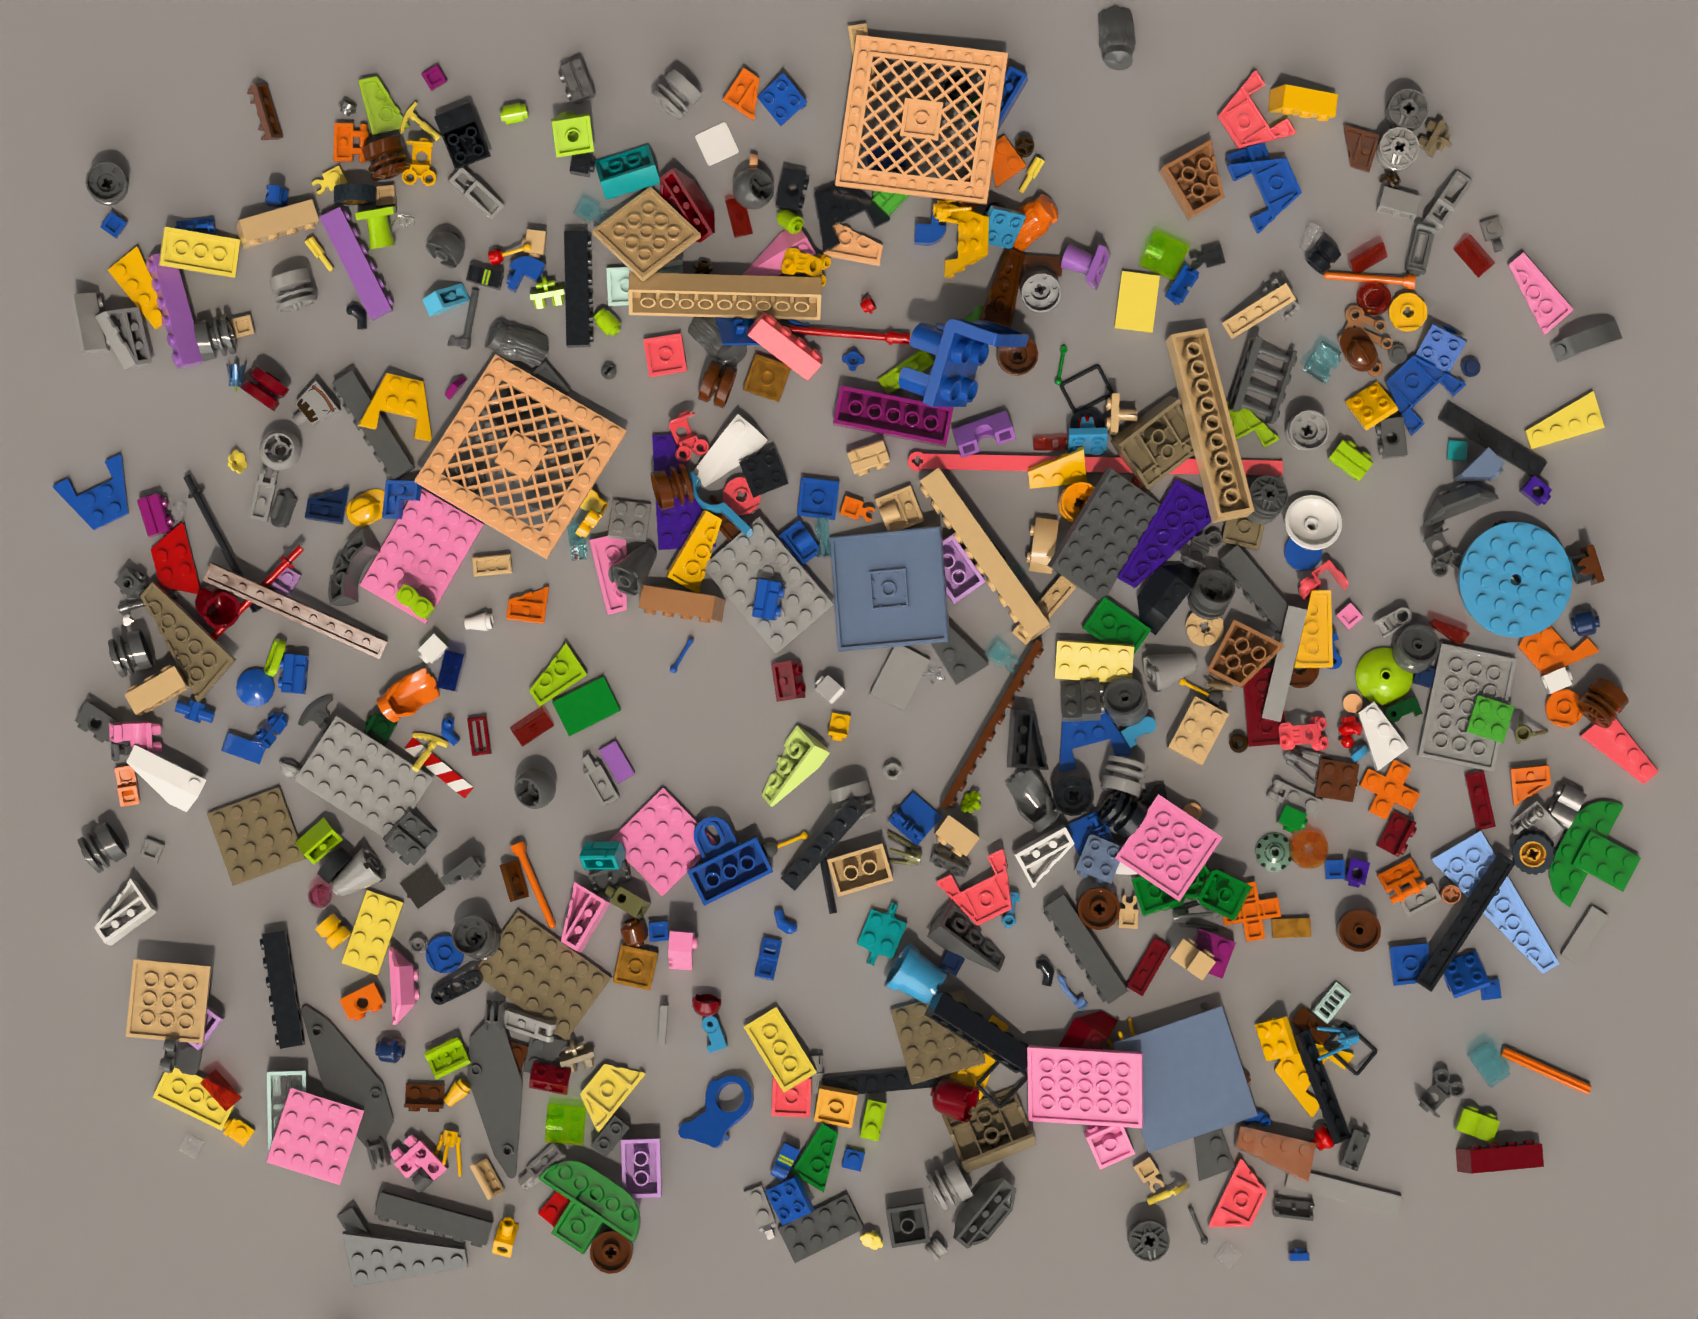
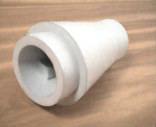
M485 612L465 618L464 624L466 630L489 631V629L494 628V619L491 613Z

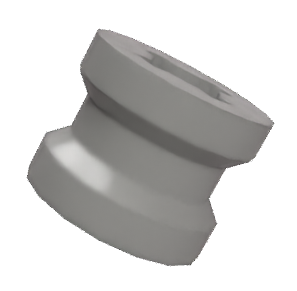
M937 1237L933 1239L931 1245L925 1246V1249L936 1262L940 1260L941 1255L949 1252Z

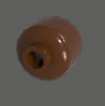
M635 917L624 921L620 932L625 944L633 945L634 948L642 946L648 937L644 922L637 920Z

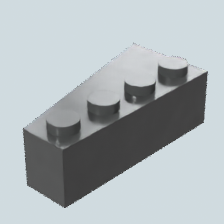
M949 626L950 642L931 643V646L955 685H958L989 664Z

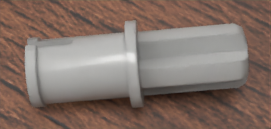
M815 1055L811 1056V1064L817 1073L811 1076V1092L819 1094L820 1085H823V1075L825 1073H823V1056Z

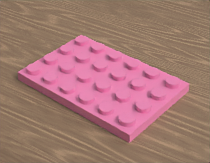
M421 488L420 501H408L403 510L402 519H398L360 586L427 624L428 620L418 617L411 608L400 603L395 596L403 584L414 588L421 597L432 602L436 608L484 524Z
M1029 1045L1027 1047L1028 1121L1143 1128V1052Z

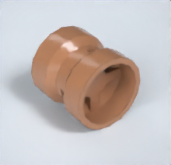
M1446 885L1440 890V896L1444 903L1455 904L1461 898V891L1455 885Z

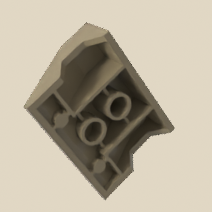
M1170 395L1140 417L1137 422H1134L1110 440L1119 456L1147 490L1194 455L1185 415L1180 407L1181 402L1178 398Z
M1014 1087L996 1093L991 1097L1000 1105L1013 1091ZM1016 1093L1002 1108H997L988 1098L979 1100L976 1108L972 1107L969 1113L972 1117L966 1123L942 1115L965 1174L1037 1145Z

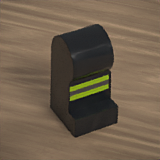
M469 265L466 281L500 291L504 273L498 270Z

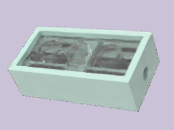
M306 1070L267 1071L268 1150L270 1149L289 1089L293 1088L306 1092Z

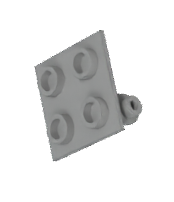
M1538 801L1534 802L1511 821L1514 825L1512 832L1516 836L1522 835L1526 831L1537 830L1538 832H1544L1545 835L1552 839L1564 829Z

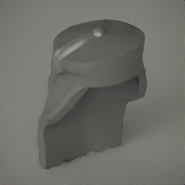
M1119 6L1111 7L1098 14L1100 28L1099 47L1103 52L1102 60L1109 68L1125 70L1132 65V54L1136 44L1133 17L1129 9L1125 10L1124 8H1119Z
M715 317L693 318L692 324L688 328V333L700 343L709 356L718 359L719 363L726 366L736 365L744 359L747 353L745 345L722 344Z
M502 322L494 324L490 332H488L484 345L485 348L495 351L505 360L524 361L537 366L542 364V360L545 359V355L548 354L549 350L548 338L545 335L530 329L505 326V323Z
M1034 769L1022 770L1015 774V778L1013 777L1011 781L1007 782L1006 786L1016 802L1020 816L1032 824L1038 833L1048 826L1050 827L1056 821L1060 812L1057 807H1053V801L1048 795L1042 779Z

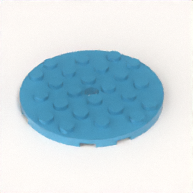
M1509 522L1485 530L1470 543L1460 562L1458 589L1460 590L1462 603L1466 611L1481 627L1500 636L1526 637L1545 630L1562 614L1571 594L1572 570L1565 550L1550 533L1532 524ZM1514 574H1517L1520 578V582L1517 585L1511 583V577Z

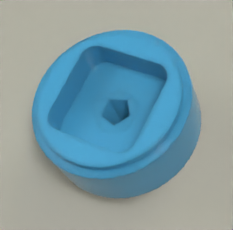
M1366 745L1356 746L1350 757L1354 762H1357L1369 752V749Z

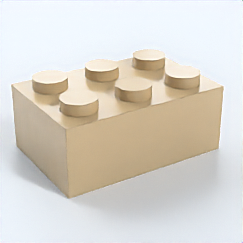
M166 666L158 676L153 674L144 679V684H136L127 689L128 693L125 694V697L135 715L143 716L191 688L188 686L187 679L179 667Z
M1196 696L1193 697L1167 748L1200 766L1203 765L1229 714Z
M883 843L827 860L838 897L893 881Z

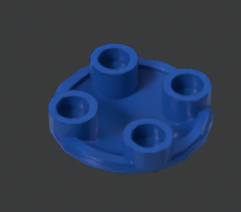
M251 669L239 677L236 691L243 703L248 706L258 707L269 702L275 691V686L272 678L266 675L263 670Z

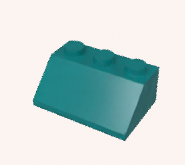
M649 144L594 160L606 200L660 183Z

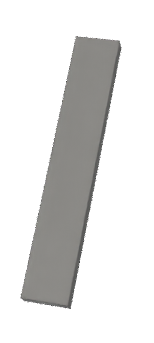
M1288 605L1280 643L1285 646L1276 655L1262 718L1281 722L1307 609Z
M1310 1173L1309 1181L1306 1183L1288 1174L1285 1187L1398 1215L1402 1200L1400 1195Z

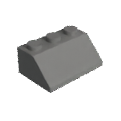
M97 293L70 294L81 352L86 355L110 351L109 346L111 345L95 316L102 313V308H104L103 298L99 297Z

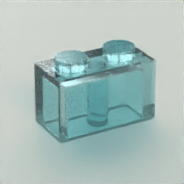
M1484 1042L1467 1054V1056L1487 1085L1492 1088L1510 1075L1508 1071L1510 1067L1504 1059H1499L1497 1056L1499 1051L1493 1043Z

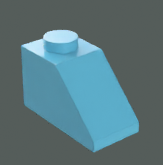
M460 283L436 290L422 299L429 316L432 317L470 301L463 284Z

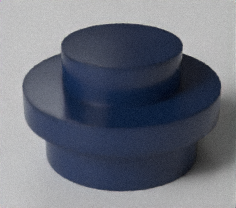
M1474 358L1464 360L1461 365L1462 373L1467 377L1476 376L1481 369L1480 363Z

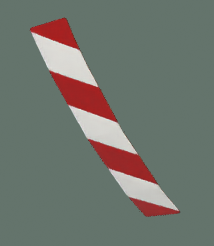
M414 738L404 747L417 760L422 752L426 750ZM430 752V756L423 765L459 795L466 798L473 787Z

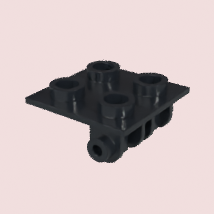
M775 448L739 462L753 498L789 484Z

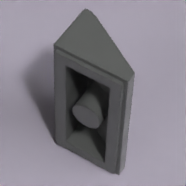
M354 1206L337 1216L345 1231H349L352 1234L364 1233L372 1236Z

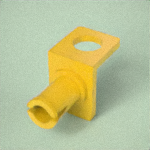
M506 1217L500 1221L492 1250L494 1254L509 1258L512 1255L513 1244L519 1225L515 1224L514 1219L511 1217ZM498 1247H504L508 1251H501Z

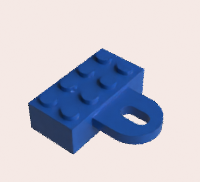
M711 816L704 818L697 824L694 830V842L702 856L703 862L687 869V873L704 906L773 872L756 836L738 844L729 824L722 818ZM709 825L714 826L720 836V842L717 845L711 844L705 834V828Z

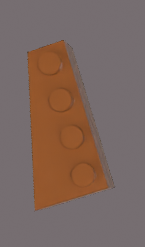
M1243 1126L1238 1128L1234 1147L1305 1183L1309 1181L1316 1143Z

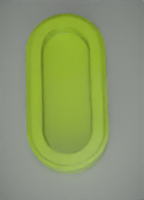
M279 638L274 640L264 667L266 675L273 677L277 673L286 647L285 640Z

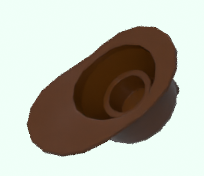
M1351 328L1342 334L1340 347L1352 368L1360 372L1371 370L1378 361V353L1366 332L1359 328Z

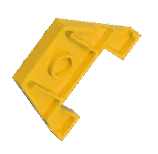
M948 203V204H947V205H950L951 208L959 207V206H957L956 204H951V203ZM975 211L951 212V216L947 217L959 220L958 258L945 260L944 277L953 278L955 273L964 271L966 266L969 264L973 265L988 255V216Z
M386 373L372 401L366 408V412L362 419H360L358 426L377 429L379 412L384 411L416 419L413 438L430 442L432 436L424 382Z
M1315 1043L1320 1056L1328 1052L1323 1045ZM1345 1051L1336 1053L1347 1064H1349L1354 1056L1352 1053ZM1300 1054L1288 1056V1058L1279 1061L1274 1071L1309 1116L1313 1118L1320 1106L1314 1097L1306 1093L1311 1083L1309 1082ZM1333 1055L1321 1060L1323 1065L1329 1059L1344 1070L1346 1068Z

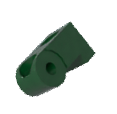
M1416 696L1391 705L1384 711L1385 717L1391 723L1399 721L1402 716L1413 713L1414 717L1423 714Z

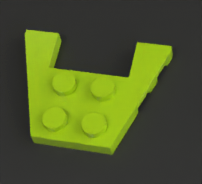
M1243 408L1240 412L1229 411L1236 440L1255 431L1263 448L1280 440L1250 410Z

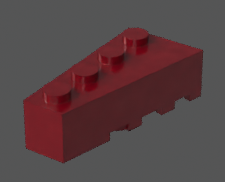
M1523 1140L1524 1144H1517V1141L1505 1142V1145L1489 1143L1484 1147H1481V1145H1469V1148H1457V1172L1474 1174L1544 1167L1542 1143H1535V1140Z

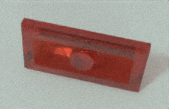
M735 198L725 200L734 238L753 234L747 208L742 207Z
M1472 235L1466 237L1453 249L1478 278L1495 264L1493 259Z
M1381 242L1351 259L1348 265L1352 272L1359 274L1385 259L1387 252L1384 243Z
M539 707L512 725L510 729L523 747L552 728L554 724L544 709Z
M217 1069L200 1082L225 1111H228L242 1098Z

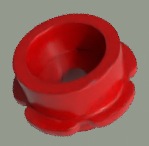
M870 296L861 298L860 306L863 311L872 314L877 309L873 299Z

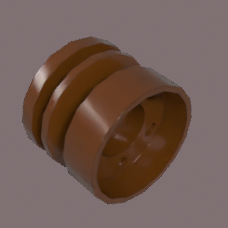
M399 136L379 139L361 149L366 162H375L368 168L370 172H374L371 174L373 181L394 178L410 168L409 162H404L407 156L405 154L397 155V153L404 149Z
M1028 338L1026 347H999L996 358L998 365L1004 372L1009 375L1020 376L1034 368L1038 361V350L1032 339ZM1020 351L1021 360H1013L1014 355L1012 352Z
M678 464L677 471L674 466H671L670 476L667 475L664 469L650 473L655 498L661 511L674 508V498L678 500L680 505H684V497L687 503L694 501L693 484L684 464Z
M1597 677L1588 688L1589 693H1584L1576 704L1579 711L1589 721L1602 728H1609L1612 725V721L1617 718L1616 713L1622 712L1629 703V699L1614 683Z

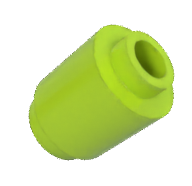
M519 102L502 106L503 110L500 111L502 122L506 121V125L522 122L524 119L529 118L525 103L521 104Z
M789 209L780 210L776 217L779 226L791 234L798 233L804 224L803 219Z
M605 308L601 309L593 318L596 321L595 324L607 336L612 335L614 337L621 330V322Z

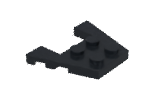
M832 184L815 192L813 195L824 252L840 245V241L832 227L862 212H866L874 229L890 221L889 216L861 189L839 187Z

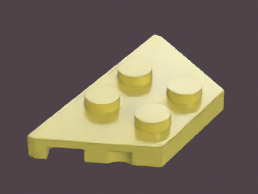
M604 1064L580 1093L598 1133L645 1076L644 1072Z

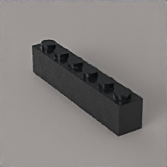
M564 231L567 348L591 347L590 342H594V331H590V323L594 321L593 312H590V304H593V293H589V285H593V276L589 274V266H592V255L588 254V247H592V237L588 236L587 231Z
M280 931L262 934L260 947L261 950L265 951L263 966L264 969L268 970L266 985L267 988L271 989L269 1004L270 1007L274 1008L272 1023L273 1026L277 1027V1034H275L276 1045H279L280 1049L305 1045L288 932Z
M942 992L933 995L925 1013L927 1017L1014 1073L1026 1071L1028 1066V1044L1014 1039L1011 1033L1002 1031L993 1022H988L980 1013L973 1012L968 1009L966 1004L954 1000L953 996L949 993Z

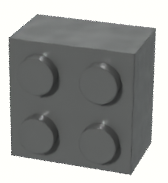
M924 1202L886 1208L892 1248L930 1242Z

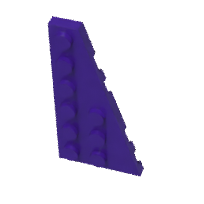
M652 435L654 471L664 469L667 475L670 476V467L674 466L677 471V465L682 463L675 457L677 448L672 435ZM684 497V505H680L678 500L674 498V508L664 511L660 510L656 501L658 550L682 548L702 514L700 505L695 498L692 503H687Z
M1176 480L1117 578L1136 588L1206 527L1212 520L1205 495Z

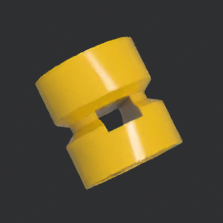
M334 913L315 929L321 937L327 938L326 943L332 950L352 934L346 926L340 925L341 921Z

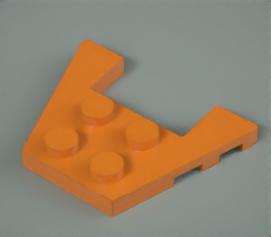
M1551 626L1539 633L1523 637L1518 645V648L1542 675L1551 673L1599 651L1588 638L1572 651Z

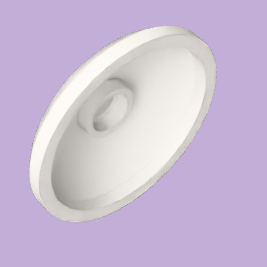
M1307 495L1296 499L1289 506L1285 515V528L1290 538L1299 546L1310 550H1320L1329 547L1337 540L1342 530V518L1337 507L1328 499L1317 495ZM1311 525L1314 529L1311 530L1308 528V526Z

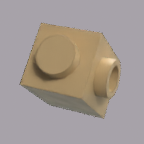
M527 229L526 238H522L521 247H524L525 244H530L532 249L530 251L524 250L526 255L535 259H540V256L545 257L546 231Z

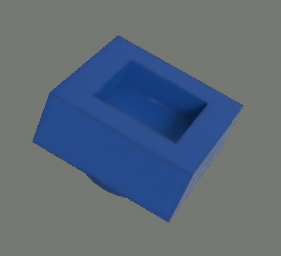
M110 212L100 227L117 239L128 223L113 212Z
M1325 860V879H1345V860Z
M668 921L648 923L650 942L669 940Z
M1499 979L1489 980L1490 986L1480 989L1482 1001L1502 998Z
M846 1148L842 1167L861 1172L865 1152Z
M1293 1248V1252H1288V1260L1310 1261L1309 1252L1304 1251V1248Z

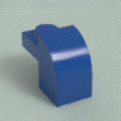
M933 208L931 224L916 223L914 245L931 246L940 242L944 237L947 226L939 225V223L943 222H939L938 219L934 218Z
M529 256L515 259L509 266L515 273L509 275L506 282L509 284L507 288L516 293L524 276L538 283L546 264Z

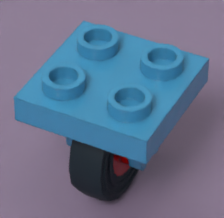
M992 202L987 206L983 214L989 217L988 244L1012 249L1026 215L1023 212L1007 209L1002 203Z
M1083 409L1073 415L1068 435V454L1077 451V448L1082 446L1084 447V454L1100 455L1106 453L1108 428H1104L1103 418L1098 412Z

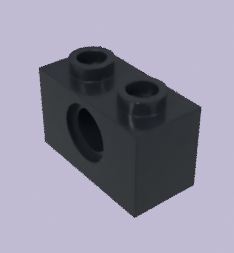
M784 168L775 204L776 208L789 209L798 213L799 208L803 209L805 198L802 197L803 190H807L809 184L806 173ZM794 186L798 189V193L790 195L787 192L788 189Z

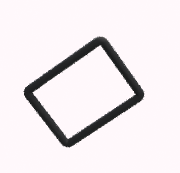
M1094 365L1060 384V389L1074 414L1102 402L1114 393L1100 365ZM1098 369L1110 393L1076 410L1064 385Z
M1343 1022L1338 1027L1343 1028L1346 1026L1349 1030L1354 1029L1347 1022ZM1334 1032L1324 1044V1048L1328 1052L1332 1051L1328 1045L1339 1032ZM1360 1034L1359 1039L1374 1052L1357 1072L1339 1055L1333 1054L1339 1062L1356 1076L1364 1070L1377 1054V1049Z
M996 1061L976 1083V1086L997 1108H1002L1028 1080V1074L1025 1071L1020 1072L1025 1078L999 1105L980 1086L1000 1064Z

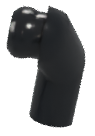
M357 304L348 305L346 312L357 319V329H367L366 312Z
M1039 959L1036 962V968L1040 969L1044 974L1042 985L1051 987L1054 968L1048 960Z

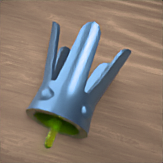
M226 364L229 375L228 386L235 387V392H237V387H240L243 383L246 364L241 366L239 376L237 364L230 365V370L228 364Z

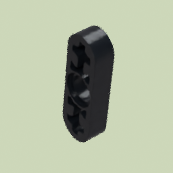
M478 970L464 973L436 987L431 993V999L437 1005L449 1002L479 987L483 982V975ZM471 975L478 978L476 984L472 981L466 985V981L471 978ZM455 982L460 983L462 991L455 992L452 984ZM448 989L449 993L443 996V1000L441 997L437 998L438 991L443 993Z

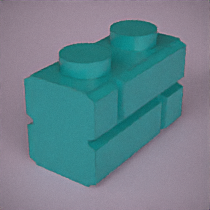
M620 841L585 842L579 859L585 870L621 869L626 852Z

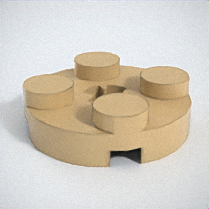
M1191 613L1186 620L1185 630L1193 644L1206 647L1220 640L1224 632V623L1221 617L1214 620H1206ZM1204 622L1208 623L1209 632L1205 631V633H1202V628L1199 625L1201 623L1204 624Z

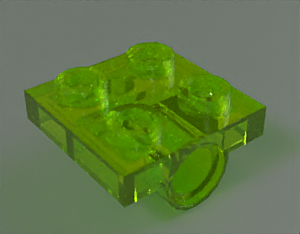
M1155 230L1139 266L1174 282L1190 246Z
M548 1103L545 1142L584 1145L586 1107Z

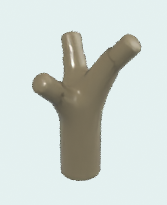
M1208 676L1210 682H1205V686L1212 687L1207 691L1209 694L1218 690L1232 692L1233 685L1218 682L1211 676Z

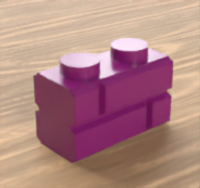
M157 493L137 500L148 537L151 538L172 531L171 526H174L171 515H167L165 508H168V503L165 496L162 497L161 494Z

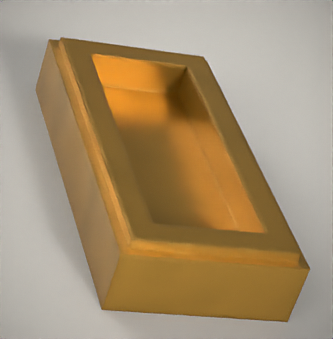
M1310 918L1271 919L1272 938L1311 937Z

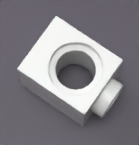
M433 634L418 649L421 653L419 657L426 664L428 662L434 664L449 647L436 634Z
M1565 667L1541 676L1548 694L1572 685V675Z

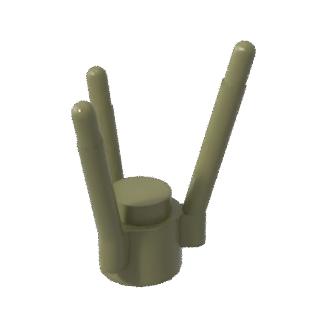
M1520 713L1519 727L1515 732L1517 744L1528 740L1531 736L1534 737L1548 733V730L1532 731L1531 727L1523 724L1524 716L1523 713Z
M888 831V835L911 848H907L906 852L889 848L890 852L904 856L905 860L887 859L888 863L904 864L911 867L913 864L918 866L922 856V851L918 850V846Z

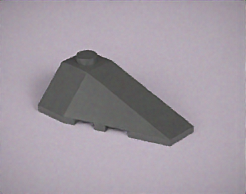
M952 900L949 901L933 922L927 937L940 947L998 973L1001 970L1005 957L991 940L984 938L980 933L981 928L979 926L975 927L961 908Z

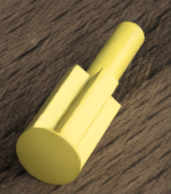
M1035 156L1026 172L1027 177L1019 189L1020 193L1023 194L1032 178H1036L1045 163L1041 158Z
M314 236L308 238L304 243L314 256L320 258L330 272L334 270V267L325 257L324 250L315 240Z

